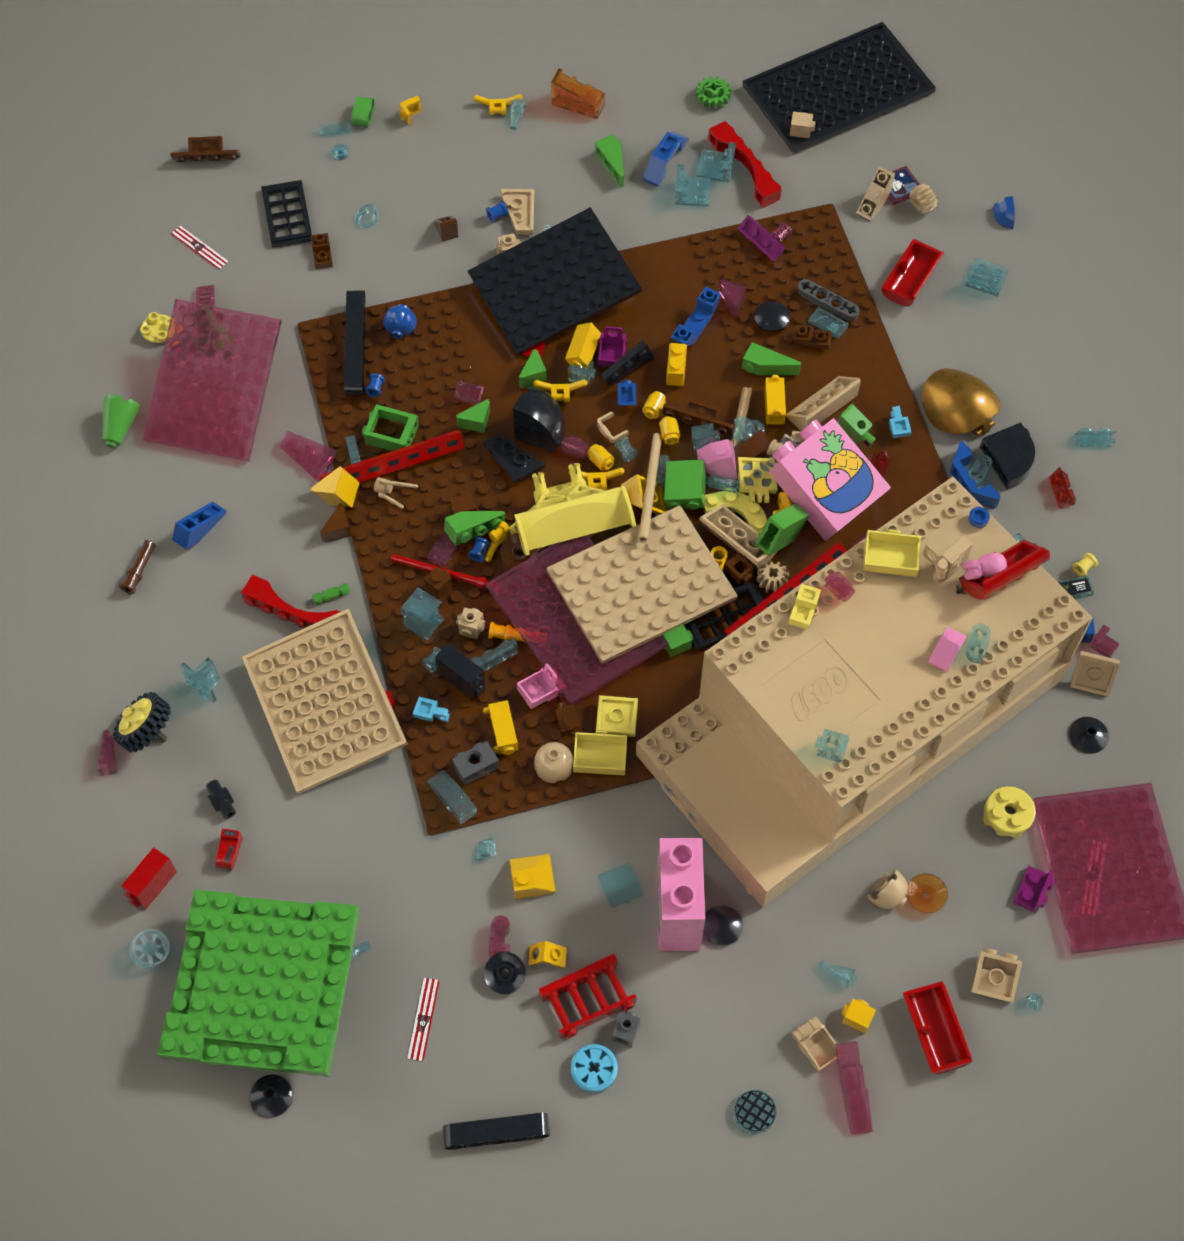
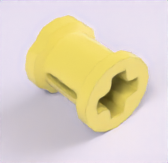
M1086 553L1083 555V559L1075 562L1072 567L1078 576L1085 577L1091 568L1098 566V561L1094 555Z

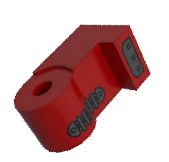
M222 828L215 866L216 868L233 870L243 837L240 831Z

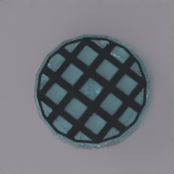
M749 1090L742 1093L734 1106V1117L737 1125L743 1131L750 1134L768 1131L774 1124L777 1116L776 1105L773 1099L767 1093L760 1090Z

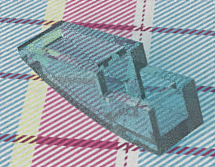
M444 770L427 780V783L460 824L477 814V807Z

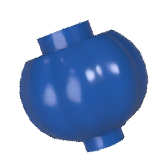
M399 304L391 307L386 312L383 324L386 330L392 334V337L401 339L402 336H408L413 332L417 324V318L408 306Z

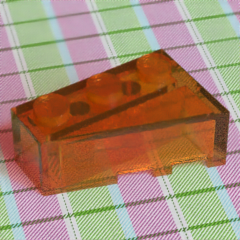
M558 68L551 81L552 105L598 119L605 106V93L589 84L583 85L576 81V77L572 76L571 78L563 74V70Z

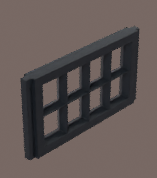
M302 180L261 186L272 248L311 241L312 232ZM298 191L299 197L286 199L285 192ZM270 194H282L283 200L270 202ZM300 202L301 209L288 211V203ZM284 204L285 212L272 214L271 206ZM302 213L303 221L290 223L289 215ZM286 216V224L274 225L273 218ZM304 225L305 233L292 234L291 227ZM288 228L289 235L276 237L275 230Z
M754 582L734 588L737 595L747 592L752 604L741 607L736 599L734 600L737 607L735 611L726 613L723 606L719 607L722 613L720 617L711 620L707 613L704 615L707 619L705 623L696 626L694 620L684 624L686 630H690L693 636L692 642L697 651L711 647L727 637L724 633L719 635L714 622L725 619L730 627L732 623L729 616L740 612L743 617L745 615L744 610L757 606L763 601ZM710 625L715 637L704 641L698 629Z

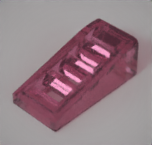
M214 285L196 287L197 310L208 308L216 316Z
M108 730L103 732L97 770L101 776L117 772L114 741Z

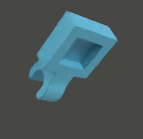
M900 406L892 407V419L889 420L892 438L911 436L912 432L908 416L902 417Z
M423 697L418 698L413 711V717L430 722L433 721L434 717L448 722L450 714H448V709L438 707V701Z

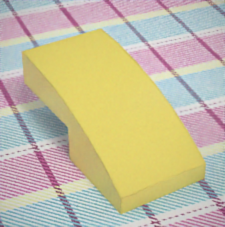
M801 584L788 624L806 630L809 629L821 593L820 589Z

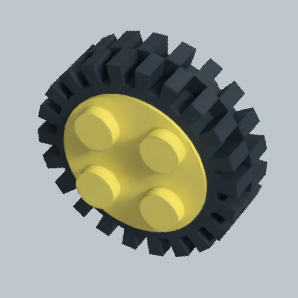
M155 692L144 693L143 697L140 695L137 697V701L133 700L131 702V707L127 706L120 715L122 718L116 721L118 725L114 726L113 729L115 731L113 732V739L131 753L143 750L144 746H149L150 740L153 742L157 739L161 743L167 740V737L161 733L160 729L165 728L166 724L164 722L169 720L168 715L171 714V707Z

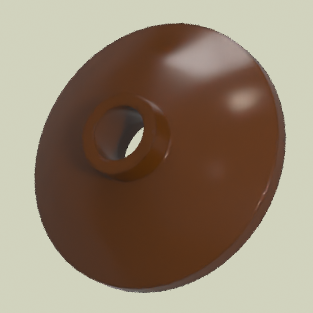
M515 533L504 540L501 546V558L510 569L523 571L535 563L538 557V548L529 550L530 555L526 556L524 553L522 556H519L518 550L522 549L519 533Z

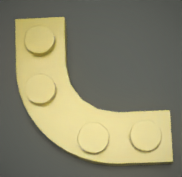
M721 491L705 495V514L723 504L730 511L743 516L747 524L761 534L767 518L762 507L756 501L754 503L749 502L748 495L735 491Z

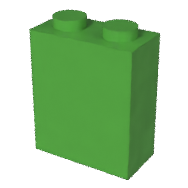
M704 460L667 461L664 494L667 509H673L677 506H681L682 509L704 508L706 466Z
M795 503L770 516L755 545L768 556L795 542L810 514Z

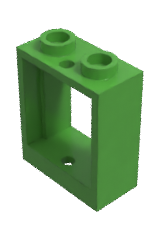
M376 404L374 410L370 411L369 422L363 427L362 436H364L365 444L390 451L410 446L419 426L418 416ZM379 417L406 424L400 440L373 433Z

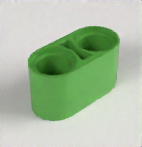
M356 97L351 117L352 125L370 126L374 111L373 98Z

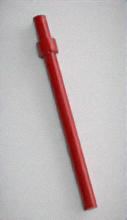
M393 554L391 557L393 562L432 572L437 567ZM439 567L441 570L449 572L453 579L474 584L481 589L500 590L501 584L488 581L487 578L481 576L477 578Z

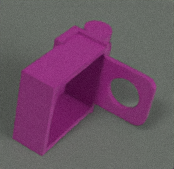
M607 326L604 328V332H601L598 366L611 367L626 354L627 338L626 334L622 333V328Z

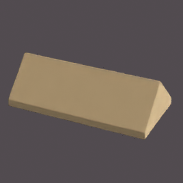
M838 376L787 413L786 417L800 431L814 420L821 423L858 396L861 383L860 378Z
M723 504L704 514L699 519L703 527L733 551L740 553L757 570L762 568L764 563L767 564L777 553L775 552L768 556L756 546L755 543L760 534Z

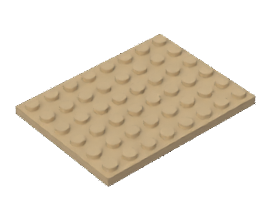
M677 506L650 520L648 541L646 543L638 541L639 524L547 567L550 578L602 664L737 599L738 595L681 506Z
M349 608L242 656L298 794L408 745Z

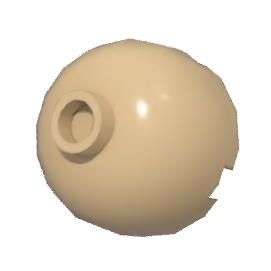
M550 742L541 746L537 751L534 766L538 777L549 783L564 781L573 771V755L564 744Z
M895 868L891 869L893 871L892 874L886 872L872 887V890L875 891L872 896L868 894V899L879 908L888 910L896 906L901 907L907 900L905 897L908 892L907 881Z

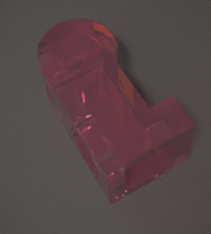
M499 915L492 920L489 957L499 952H511L510 944H506V936L510 932V924L505 916Z

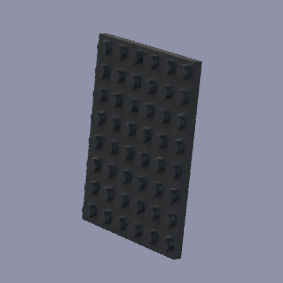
M591 207L467 270L472 282L517 357L642 292L640 284Z

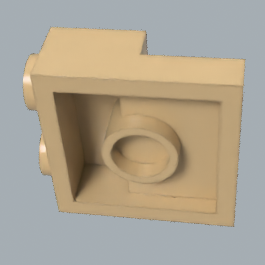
M986 947L984 951L979 950L971 992L1013 1003L1023 961L1017 960L1018 955L1005 953V956L997 955V950Z

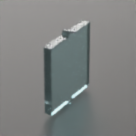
M629 863L617 868L612 867L611 870L598 875L611 907L625 902L629 903L630 900L643 895Z

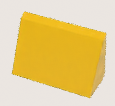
M340 466L310 489L329 505L338 506L340 503L343 507L352 508L359 482Z

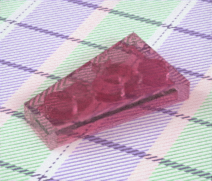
M287 431L279 446L317 482H320L318 475L328 472L337 454L336 450L290 431Z

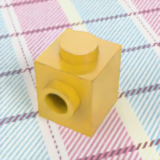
M852 999L851 1004H845L841 1015L845 1016L842 1023L865 1034L876 1009L870 1007L864 1000Z

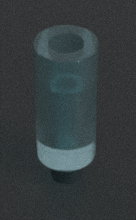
M713 474L709 477L706 476V484L710 488L736 493L739 489V481L736 479Z

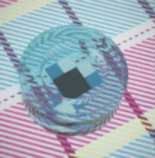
M336 144L331 149L332 157L335 160H344L349 155L348 147L344 144Z

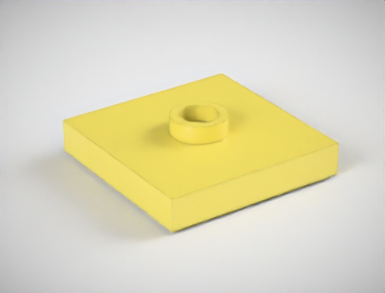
M599 695L596 731H607V734L635 737L638 698Z

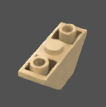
M882 166L878 167L856 212L857 214L872 221L885 204L892 190L895 177L894 172Z

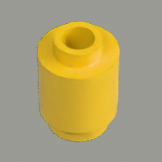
M654 391L649 395L642 408L647 418L656 419L659 417L663 405L666 403L665 395L658 391Z
M671 416L664 417L659 422L662 440L667 445L676 444L680 438L677 419Z
M595 444L587 452L589 460L601 471L609 470L614 464V457L601 445Z

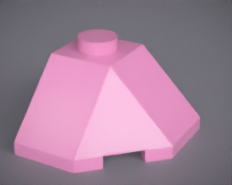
M729 439L709 443L696 450L698 460H704L706 473L721 483L738 479L733 443Z

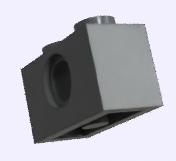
M488 741L477 743L472 749L460 752L452 759L453 768L464 786L499 768V760ZM474 759L480 761V762L477 763V764H471V763H470V762H471L472 760H474Z

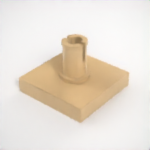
M1080 651L1070 687L1109 697L1120 660Z

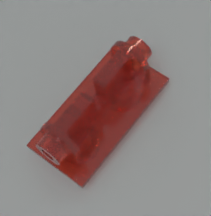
M881 450L877 454L874 453L870 461L882 477H884L891 463V459L888 458V453L885 450Z
M1059 467L1048 478L1058 506L1061 509L1065 504L1069 506L1075 505L1076 497L1073 490L1068 489L1071 487L1068 474Z

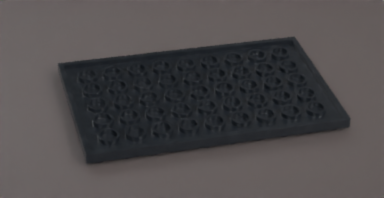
M880 22L743 80L742 86L793 154L932 94L936 89L884 22ZM793 112L813 114L812 121H815L814 132H810V138L790 136Z

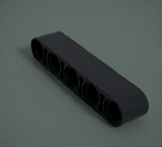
M548 1113L508 1116L452 1123L443 1126L444 1149L446 1150L550 1137Z

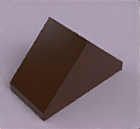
M447 216L434 220L442 242L458 238L456 218Z
M340 503L320 531L322 541L325 543L351 536L344 507Z

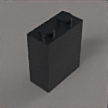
M447 643L435 656L437 673L470 699L474 700L476 696L482 695L485 691L484 670Z

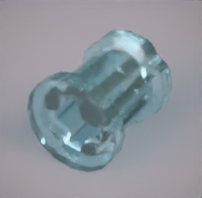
M623 437L615 443V448L623 455L622 459L625 462L637 456L638 451L633 449L628 437Z
M435 647L433 652L422 660L425 668L432 673L437 668L435 656L441 651L438 647Z

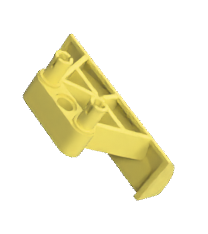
M574 463V466L572 464L568 466L571 476L570 482L546 488L544 473L540 472L538 476L536 473L533 474L536 505L533 510L514 515L521 547L525 555H530L529 550L627 524L636 527L633 509L625 486L606 491L586 485L585 479L582 478L579 463Z

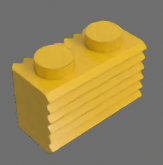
M669 344L667 385H684L687 355L686 344Z

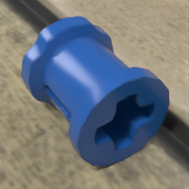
M501 201L492 208L487 207L486 214L489 220L494 222L501 216H507L508 210L504 202Z
M370 374V382L365 388V393L370 397H379L385 378L380 374Z
M477 537L474 540L475 545L468 556L476 562H483L485 552L490 547V542L484 538Z

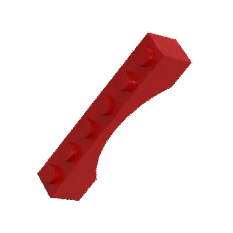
M726 121L709 128L708 141L716 151L732 156L741 162L750 173L754 182V198L761 207L765 208L779 201L782 192L780 184L775 182L771 173L766 171L762 162L757 160L752 150L735 133L734 128Z
M253 574L241 592L243 600L248 606L261 608L263 612L275 614L283 621L289 620L294 622L300 628H306L341 612L338 610L309 612L297 609L283 601L272 589L269 581Z

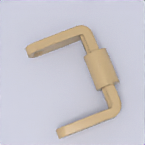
M612 411L598 418L597 426L605 438L611 443H615L626 437L629 432L625 430L613 437L606 426L602 424V422L614 416Z

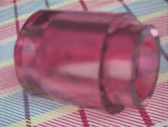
M573 435L565 437L561 445L563 452L585 459L590 449V445L586 441Z
M840 571L836 573L831 572L825 578V587L838 600L846 602L854 595L856 590L853 588V584Z

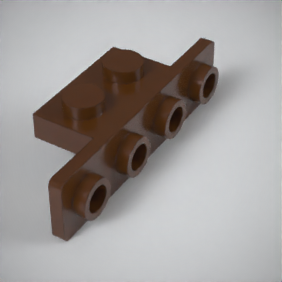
M222 136L188 137L189 152L170 153V157L176 162H185V159L202 161V159L209 158L211 161H217L219 158L235 160L236 157H241L239 150H223Z
M687 398L683 409L665 403L663 405V414L666 417L671 416L683 420L687 424H696L706 430L712 429L722 435H732L733 424L719 420L722 408Z

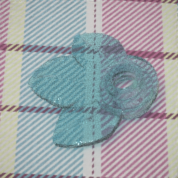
M747 417L734 419V423L738 427L733 433V439L745 441L757 431L754 426L758 430H762L763 433L765 431L764 425L758 420L751 421Z

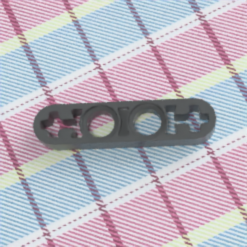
M804 279L799 282L797 291L803 298L849 322L858 319L860 310L856 304L811 280ZM823 294L825 295V298L819 299L816 297V295ZM838 302L840 306L834 307L831 303Z

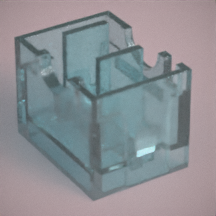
M417 587L401 607V614L405 617L403 620L404 627L428 640L444 620V617L439 615L438 609L442 602Z

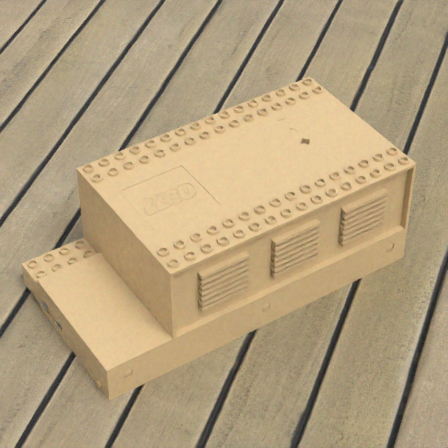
M954 477L948 479L876 530L881 532L899 530L900 534L921 536L917 577L863 571L865 538L801 583L821 590L808 630L788 624L801 587L800 584L705 651L699 698L636 742L637 757L658 780L662 790L744 885L746 892L752 895L762 908L1062 680L1093 619L1041 565L1036 570H1031L1023 575L1021 579L1011 582L1004 589L991 594L985 600H978L970 596L963 589L959 578L965 574L966 570L962 568V564L951 577L945 578L941 583H936L933 580L936 566L923 555L926 544L930 545L941 555L964 536L973 544L969 557L966 560L970 561L974 559L979 560L985 554L993 552L1002 553L1018 543L991 514L988 524L983 528L973 527L969 523L968 516L970 511L975 507L983 506ZM928 551L930 557L936 560L935 555L931 551ZM947 627L967 637L948 672H945L928 662L940 637L943 636Z

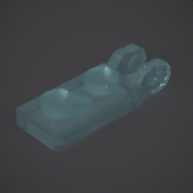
M514 638L510 641L506 640L494 650L486 651L481 658L474 657L471 661L484 671H487L517 654L518 644Z

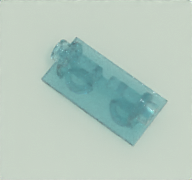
M1081 428L1080 431L1075 433V435H1080V437H1077V445L1081 447L1094 446V440H1097V447H1111V445H1115V438H1112V435L1116 434V431H1111V428H1100L1099 431H1092V428Z

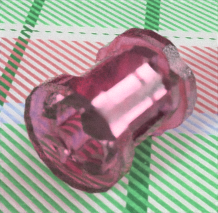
M781 223L778 229L770 234L782 243L784 238L792 234V230L786 223Z

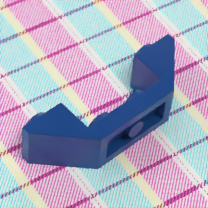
M667 132L651 155L643 181L658 187L666 175L667 164L677 150H683L689 138L676 132Z
M705 286L697 298L695 310L684 326L678 325L671 339L687 346L694 344L711 320L721 293Z
M961 441L950 470L951 475L981 505L993 509L997 508L1000 500L999 492L991 484L978 489L977 483L969 476L965 466L970 463L972 451L969 446H966L964 441Z

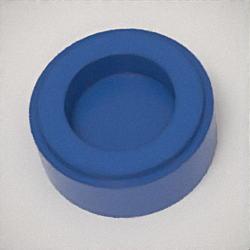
M983 507L973 508L968 516L969 523L976 528L985 527L990 519L989 512Z

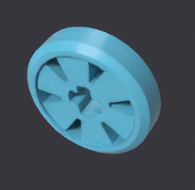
M599 1044L586 1045L580 1048L573 1056L571 1076L575 1084L582 1090L591 1093L602 1092L608 1089L616 1079L618 1070L617 1060L614 1054L605 1046ZM593 1064L594 1066H596L598 1064L599 1072H590L589 1065Z

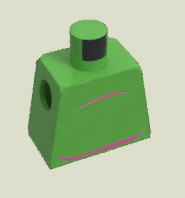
M851 404L840 415L837 423L856 446L862 441L870 447L876 440V438L868 433L873 425Z

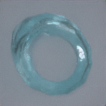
M366 204L361 207L355 216L358 226L362 228L373 226L378 221V209L373 204ZM369 212L373 214L371 222L367 224L360 222L362 215Z

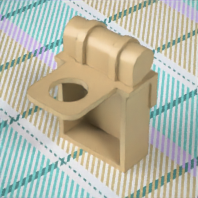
M963 536L941 555L930 545H925L923 555L936 566L933 573V580L936 583H941L945 578L951 577L958 567L968 559L973 544ZM928 551H931L935 555L936 560L930 557Z
M816 1016L808 1019L805 1024L800 1027L798 1026L791 1033L798 1042L797 1046L803 1055L807 1056L817 1072L843 1054L825 1028V1024L822 1025Z

